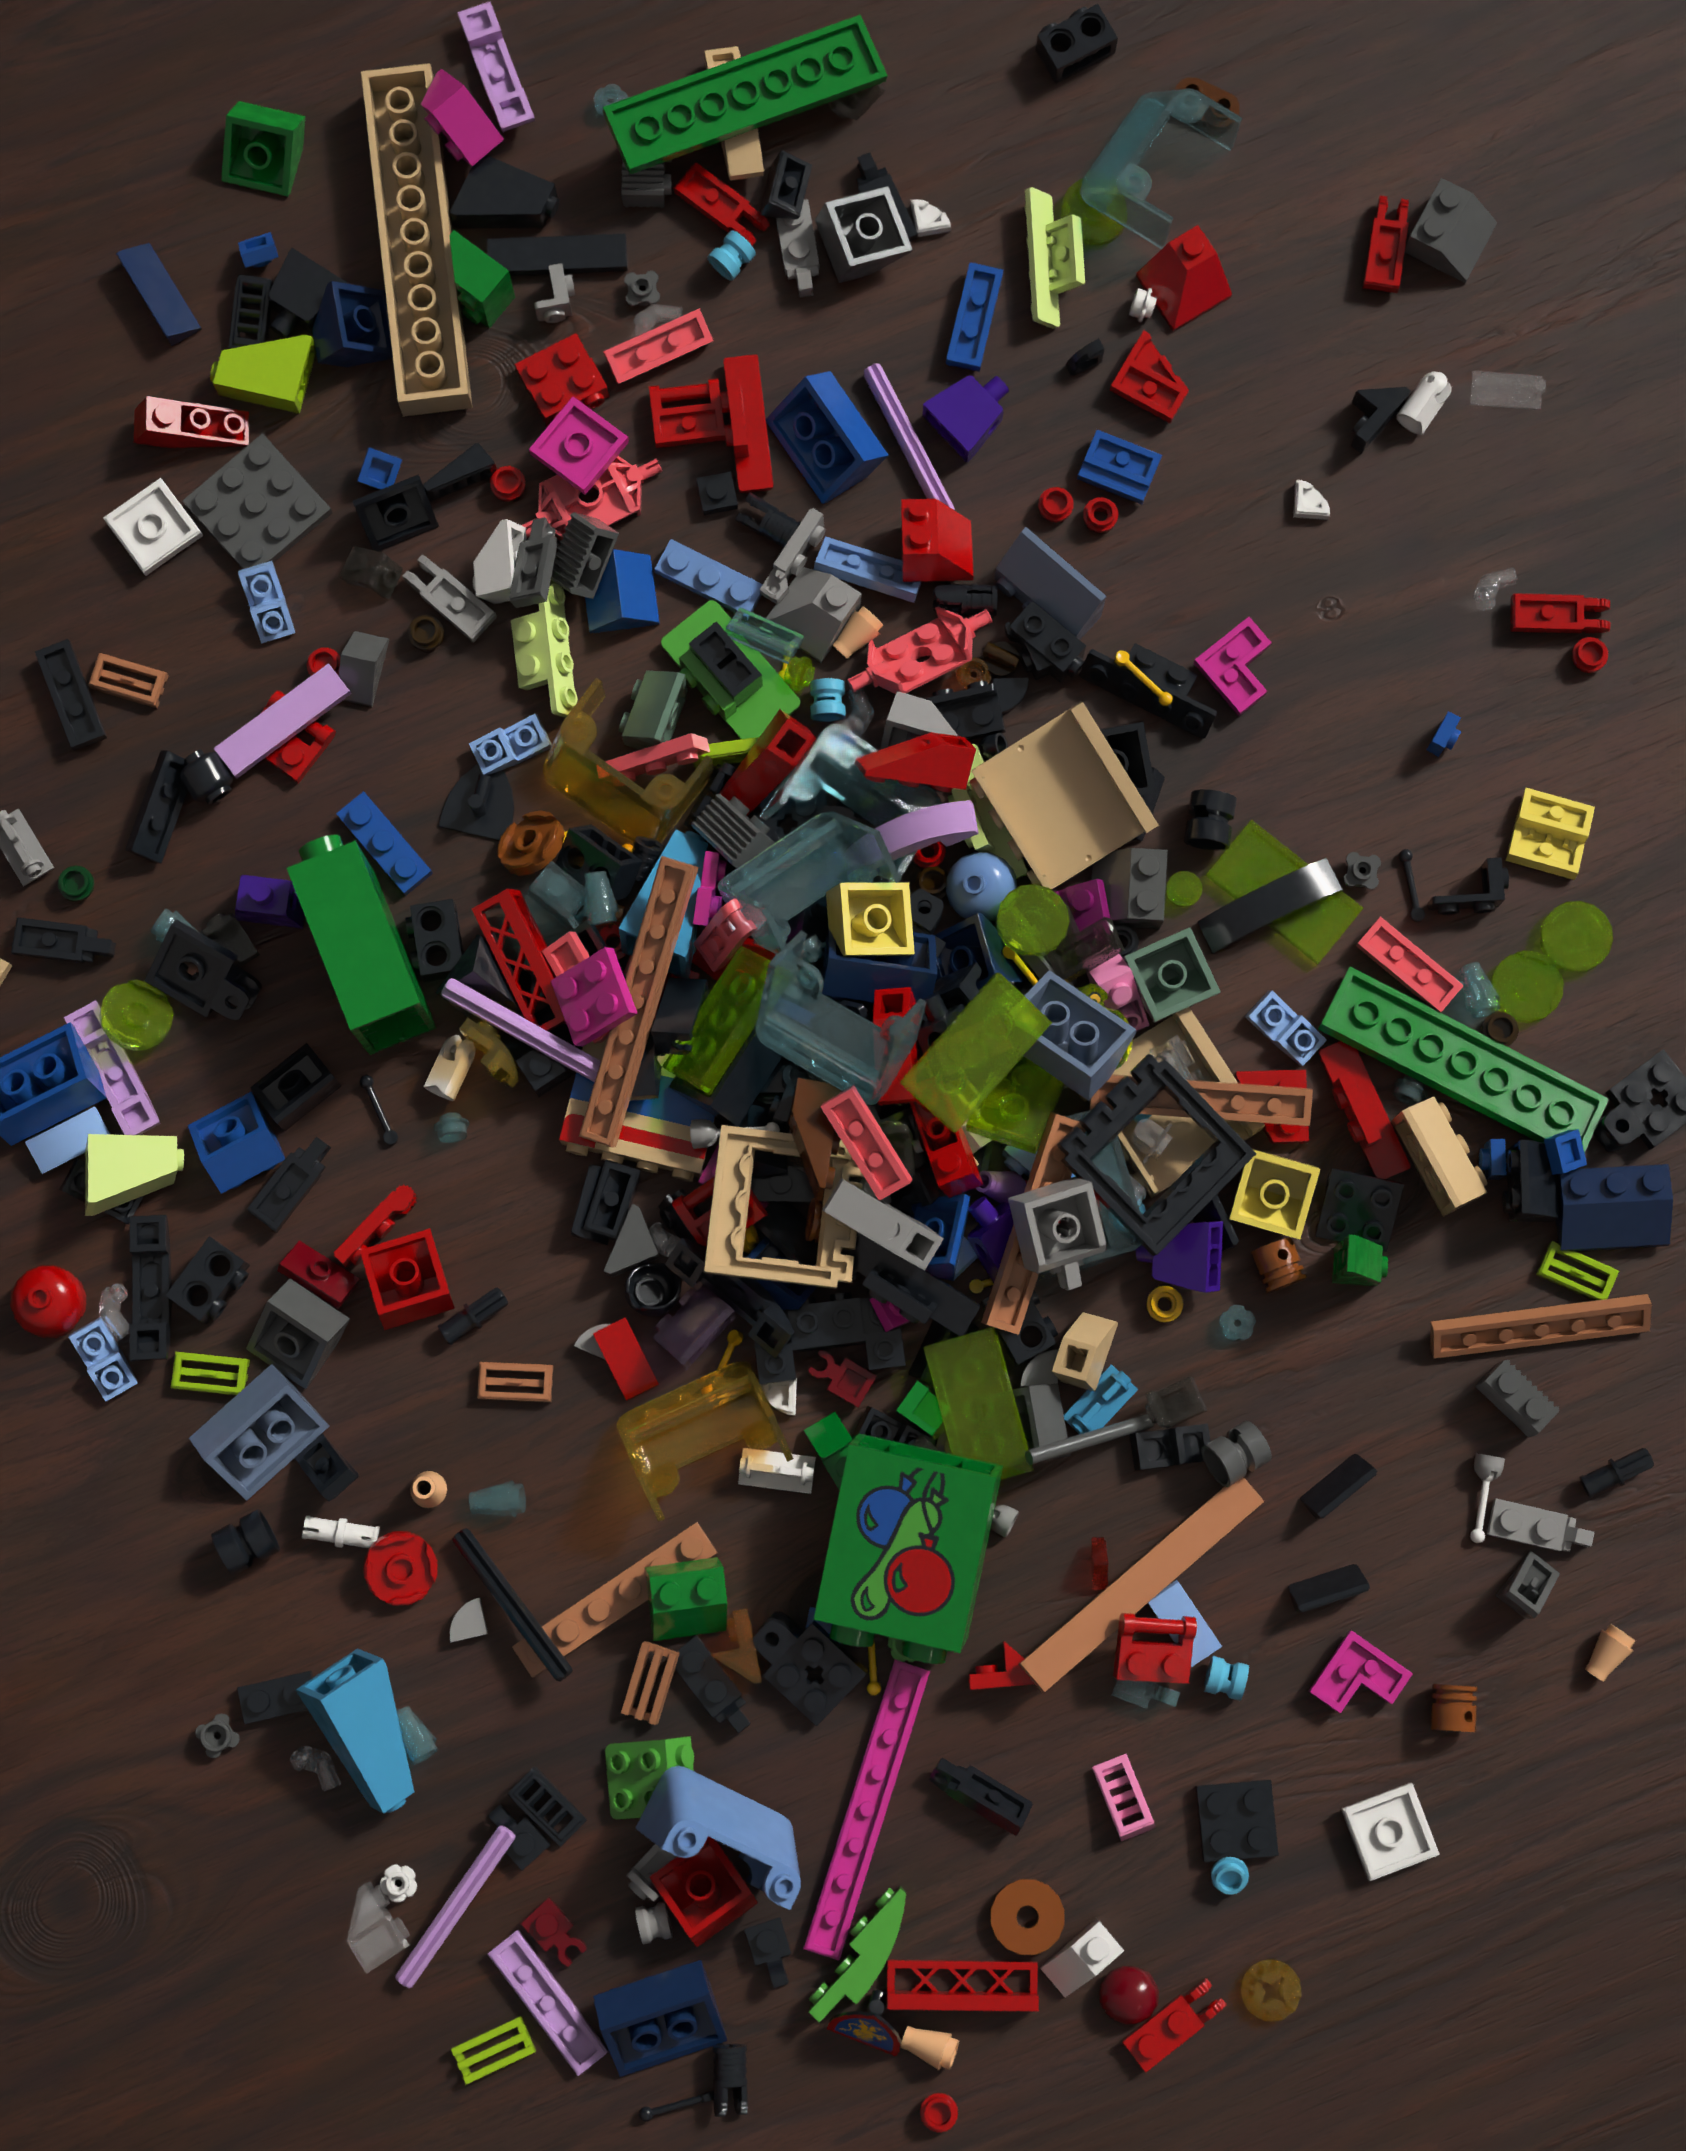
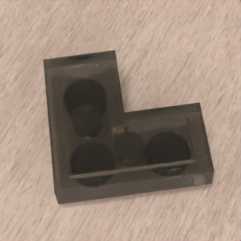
M1062 903L1033 920L1055 974L1068 983L1125 951L1110 918L1103 917L1082 931H1079L1069 906Z

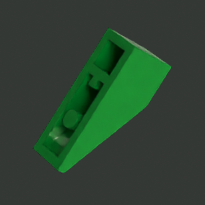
M1348 1235L1334 1247L1332 1283L1377 1286L1380 1284L1381 1278H1386L1388 1272V1256H1382L1383 1246L1357 1235Z

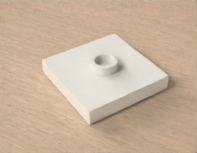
M161 478L103 518L145 576L203 536Z
M1412 1783L1341 1808L1369 1881L1440 1855Z

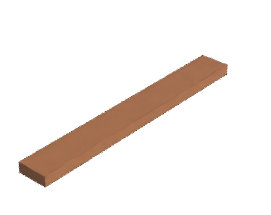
M661 856L625 978L638 1014L609 1032L579 1137L611 1148L617 1145L699 867Z
M1242 1478L1228 1488L1223 1487L1019 1663L1020 1667L1042 1693L1046 1692L1118 1629L1121 1613L1136 1614L1259 1507L1264 1500L1245 1478Z

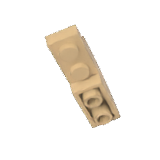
M738 46L704 51L706 70L741 57ZM758 128L721 141L730 180L764 176Z

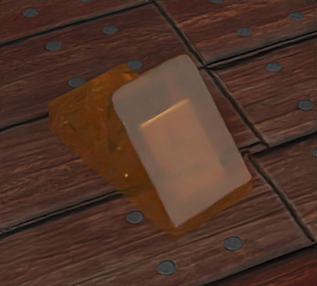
M748 1608L732 1611L734 1619L727 1620L731 1642L738 1641L740 1648L714 1653L711 1656L754 1684L763 1682L757 1651L753 1644L754 1636Z

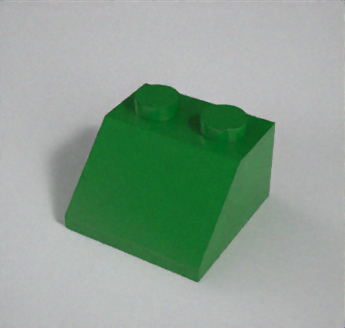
M238 101L226 115L222 181L289 196L303 151L306 116Z
M453 230L449 236L454 280L459 295L458 300L462 306L461 311L474 324L478 325L481 322L490 329L515 298L509 270Z
M718 1557L645 1567L653 1641L727 1631V1594L724 1567Z

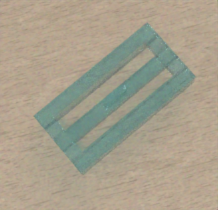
M741 607L725 630L732 640L786 664H789L792 656L796 654L797 648H800L804 635Z

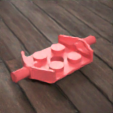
M617 456L592 486V488L599 492V497L592 503L583 502L579 498L581 492L559 475H555L539 483V505L535 519L546 517L552 528H555V537L561 541L564 539L562 534L566 532L565 528L571 519L570 515L574 512L597 518L608 526L634 513L640 516L641 484L644 483V480L661 473V466L656 458L637 467L636 464L631 465L620 456ZM533 520L521 525L526 527V538L530 537Z
M936 607L935 610L938 618L879 648L875 647L873 640L869 641L868 667L865 668V671L847 679L850 688L855 693L857 690L872 683L874 687H882L894 694L897 691L908 693L971 661L973 638L976 637L974 631L993 623L989 612L985 609L970 618H963L961 615L941 607ZM923 656L930 657L928 660L924 662L916 661L917 659Z

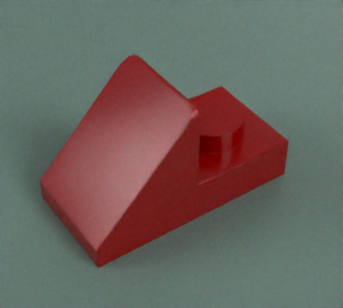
M1002 1641L1005 1671L998 1672L997 1665L975 1666L976 1674H968L970 1690L1033 1685L1035 1683L1019 1665L1024 1658L1005 1641Z

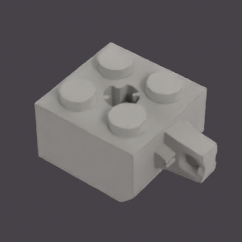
M1072 1177L1009 1197V1206L1024 1268L1035 1273L1050 1270L1052 1274L1056 1273L1060 1287L1066 1290L1082 1286L1079 1266L1083 1265V1259L1105 1252L1106 1240L1092 1182Z

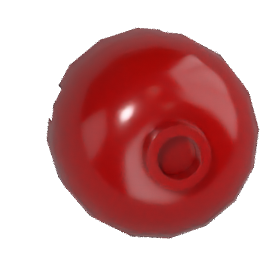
M41 1265L27 1270L16 1281L11 1292L10 1307L15 1320L25 1331L41 1338H57L70 1333L79 1322L80 1317H83L86 1311L87 1296L81 1281L70 1271L55 1265Z

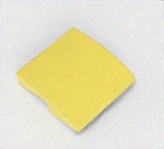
M1525 788L1505 861L1575 880L1579 873L1584 845L1589 837L1595 807Z

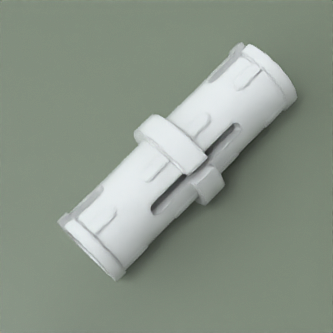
M306 1515L302 1539L335 1543V1547L340 1548L343 1547V1544L369 1548L378 1539L380 1527L347 1523V1519L344 1518L334 1521Z

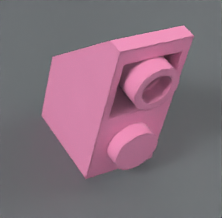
M1117 950L1084 963L1092 991L1099 993L1101 996V1006L1112 1013H1116L1119 1018L1134 1027L1136 1031L1149 1026L1132 970Z

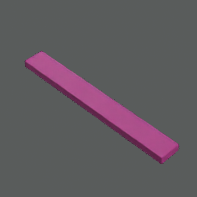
M894 1660L804 1945L805 1950L838 1961L840 1960L929 1677V1670Z

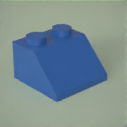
M252 1091L187 1125L201 1163L221 1194L229 1189L241 1186L246 1180L263 1171L273 1169L278 1163L286 1159L279 1141Z

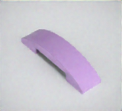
M491 2L458 12L473 59L502 132L535 121L528 99L520 84L504 42Z
M970 800L957 801L923 808L888 821L865 834L846 851L850 883H861L884 873V864L941 841L948 847L979 834L973 802Z
M95 1000L65 1016L66 1023L71 1022L74 1025L99 1070L106 1097L112 1106L111 1110L124 1135H141L161 1124L134 1066L98 1002Z

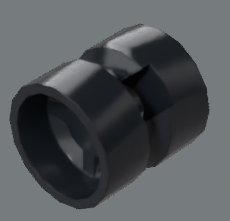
M1200 789L1192 791L1188 813L1193 816V819L1187 821L1184 843L1205 850L1220 851L1229 849L1232 827L1228 824V821L1234 819L1237 798L1229 793L1216 790Z
M260 1509L241 1517L237 1527L228 1524L211 1533L213 1543L220 1558L233 1576L251 1567L254 1558L262 1561L280 1551L276 1536Z

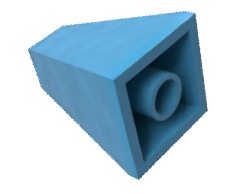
M678 830L674 831L619 927L622 953L632 956L661 856L699 867L668 973L680 978H689L695 947L693 943L696 940L698 925L693 924L697 890L701 887L705 851L709 850L708 843L699 834L691 831H686L685 833Z
M356 1649L297 1688L296 1691L370 1807L384 1814L385 1812H393L402 1807L406 1802L405 1798L414 1793L386 1663L381 1657Z

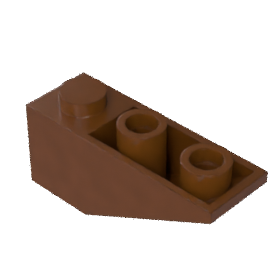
M798 1078L793 1095L789 1128L815 1199L822 1201L825 1189L832 1190L835 1167H829L831 1154H838L840 1137L834 1132L835 1129L820 1106L841 1092L842 1085Z

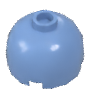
M973 852L961 857L951 867L946 878V894L949 903L958 915L965 919L977 913H982L990 922L997 921L1004 913L1013 908L1018 898L1014 869L1005 859L990 852Z

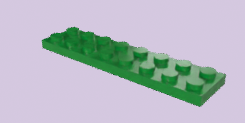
M860 14L604 106L603 115L627 171L631 175L887 81L888 75Z
M1352 967L1348 968L1318 1030L1536 1142L1545 1143L1544 1139L1567 1130L1579 1129L1585 1153L1609 1098Z

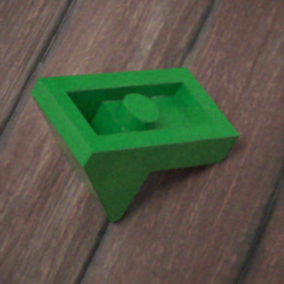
M833 1412L806 1428L804 1432L840 1491L848 1447L853 1439L836 1412Z

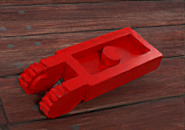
M696 162L674 187L675 194L727 233L733 230L742 235L752 246L757 241L749 230H746L738 223L743 215L752 225L762 231H765L770 226L768 220L764 216L759 215V212L750 206L748 200Z
M1380 195L1376 215L1372 223L1363 288L1398 293L1409 225L1406 222L1409 200L1401 199L1398 204L1397 221L1385 219V214L1388 208V197Z
M1515 593L1511 596V632L1606 633L1610 631V622L1602 619H1584V611H1607L1610 609V600L1584 598V595Z
M404 1184L403 1186L399 1185L396 1191H392L334 1251V1256L346 1268L352 1263L356 1266L363 1261L360 1250L367 1248L377 1236L380 1239L384 1238L395 1226L396 1223L393 1219L397 1215H407L412 1210L411 1208L417 1203L416 1200L418 1199L412 1187L405 1186Z
M1207 1978L1199 1982L1183 1996L1179 1994L1122 2040L1145 2073L1205 2026L1203 2023L1209 2021L1227 2005L1222 1998H1219L1209 2003L1199 2014H1196L1189 2004L1205 1995L1212 1986Z

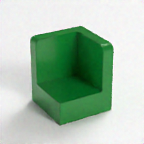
M916 1381L897 1408L896 1414L926 1435L933 1437L951 1411V1407L929 1392V1388Z

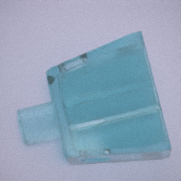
M552 861L526 892V895L571 931L585 920H593L601 910L591 892ZM583 905H585L583 910L578 915H576L578 910Z

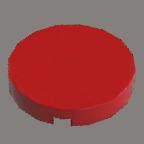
M392 1531L379 1537L369 1547L363 1561V1576L370 1591L380 1600L393 1606L410 1605L421 1600L428 1593L438 1575L437 1559L432 1547L421 1536L408 1531Z

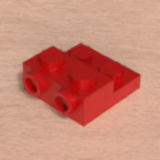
M577 333L514 364L518 375L547 427L572 397H575L591 410L602 405L605 402V398L609 397L608 387L593 359L586 352Z

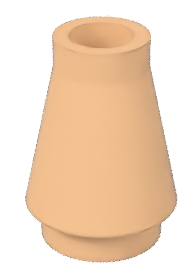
M862 606L858 612L854 610L832 646L848 659L853 653L869 643V641L879 636L880 633L878 631L884 625L867 608Z
M422 1472L411 1483V1497L421 1507H436L446 1496V1482L436 1472ZM425 1482H429L431 1485V1490L427 1495L420 1492V1486L424 1485Z
M1610 1624L1606 1631L1601 1630L1585 1670L1604 1682L1607 1676L1634 1651L1631 1647L1636 1640Z
M908 2026L901 2042V2048L910 2051L938 2070L941 2067L950 2070L957 2053L959 2040L951 2038L952 2033L916 2029Z

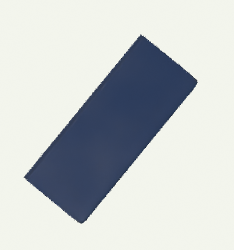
M150 243L127 248L116 253L171 346L202 330Z

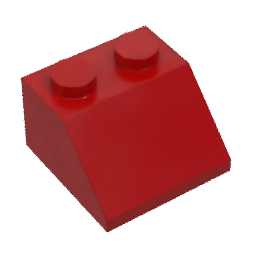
M901 499L903 582L974 580L971 521L938 499Z
M430 1228L360 1250L378 1316L384 1330L455 1309Z
M709 1836L697 1854L688 1858L677 1856L649 1877L696 1947H699L758 1904V1901L717 1841Z

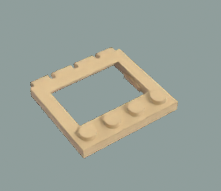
M721 1125L703 1273L833 1289L837 1288V1282L852 1283L854 1256L842 1255L841 1249L855 1250L857 1231L823 1210L816 1266L799 1264V1261L767 1257L752 1259L743 1257L755 1150L800 1157L794 1138L790 1133ZM840 1140L838 1154H831L829 1167H835V1176L832 1190L825 1189L823 1207L841 1178L862 1189V1183L849 1181V1176L863 1177V1174L842 1140Z

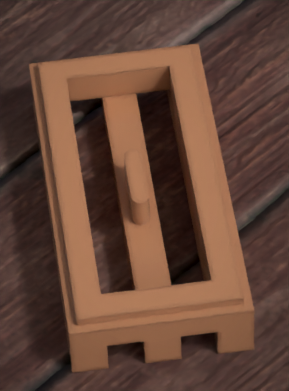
M99 653L88 686L93 690L158 709L159 697L163 694V686L167 682L169 675L160 670ZM104 664L156 679V682L151 684L104 670L103 667ZM102 677L152 693L151 696H147L101 682L99 678Z
M479 1362L477 1399L552 1402L551 1392L554 1366ZM487 1370L545 1373L544 1380L487 1377ZM486 1385L543 1387L544 1392L543 1394L486 1391Z
M647 1641L642 1642L622 1707V1714L627 1716L630 1714L635 1716L636 1719L649 1721L648 1723L653 1725L659 1723L680 1654L679 1652ZM653 1652L654 1656L637 1708L634 1707V1703L649 1654ZM662 1656H664L668 1660L652 1712L646 1711Z

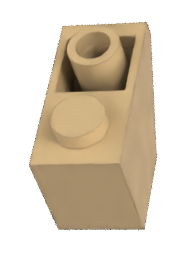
M1082 1312L1063 1336L1052 1369L1054 1375L1063 1383L1095 1392L1118 1325L1117 1321Z

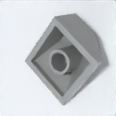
M803 567L801 572L788 586L789 593L779 604L774 606L764 620L763 625L822 663L854 610L858 612L860 609L862 594L832 574Z
M897 691L886 720L880 750L931 732L957 736V734L932 701Z

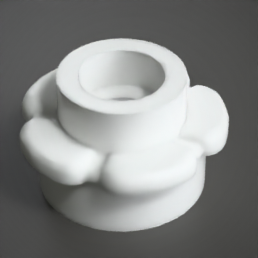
M1138 288L1132 301L1129 315L1138 318L1139 322L1144 317L1150 318L1154 310L1157 298L1151 296V288H1148V291Z
M396 1864L385 1870V1876L380 1880V1888L383 1894L388 1895L389 1900L403 1902L406 1897L413 1896L417 1889V1882L415 1881L416 1875L410 1867H400ZM398 1879L402 1881L400 1887L395 1885V1881Z

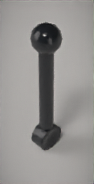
M1403 849L1399 853V859L1404 863L1413 908L1410 918L1414 922H1421L1425 917V911L1419 907L1410 862L1413 854L1410 850Z
M363 1075L359 1083L362 1088L366 1089L385 1132L383 1139L387 1144L394 1145L398 1141V1134L390 1128L373 1089V1078L370 1075Z
M709 2091L652 2109L644 2106L639 2111V2117L642 2121L648 2122L655 2115L714 2100V2092Z

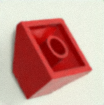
M1199 225L1168 242L1136 273V277L1146 291H1148V288L1152 289L1151 296L1157 298L1155 305L1173 332L1232 297V292L1218 254Z

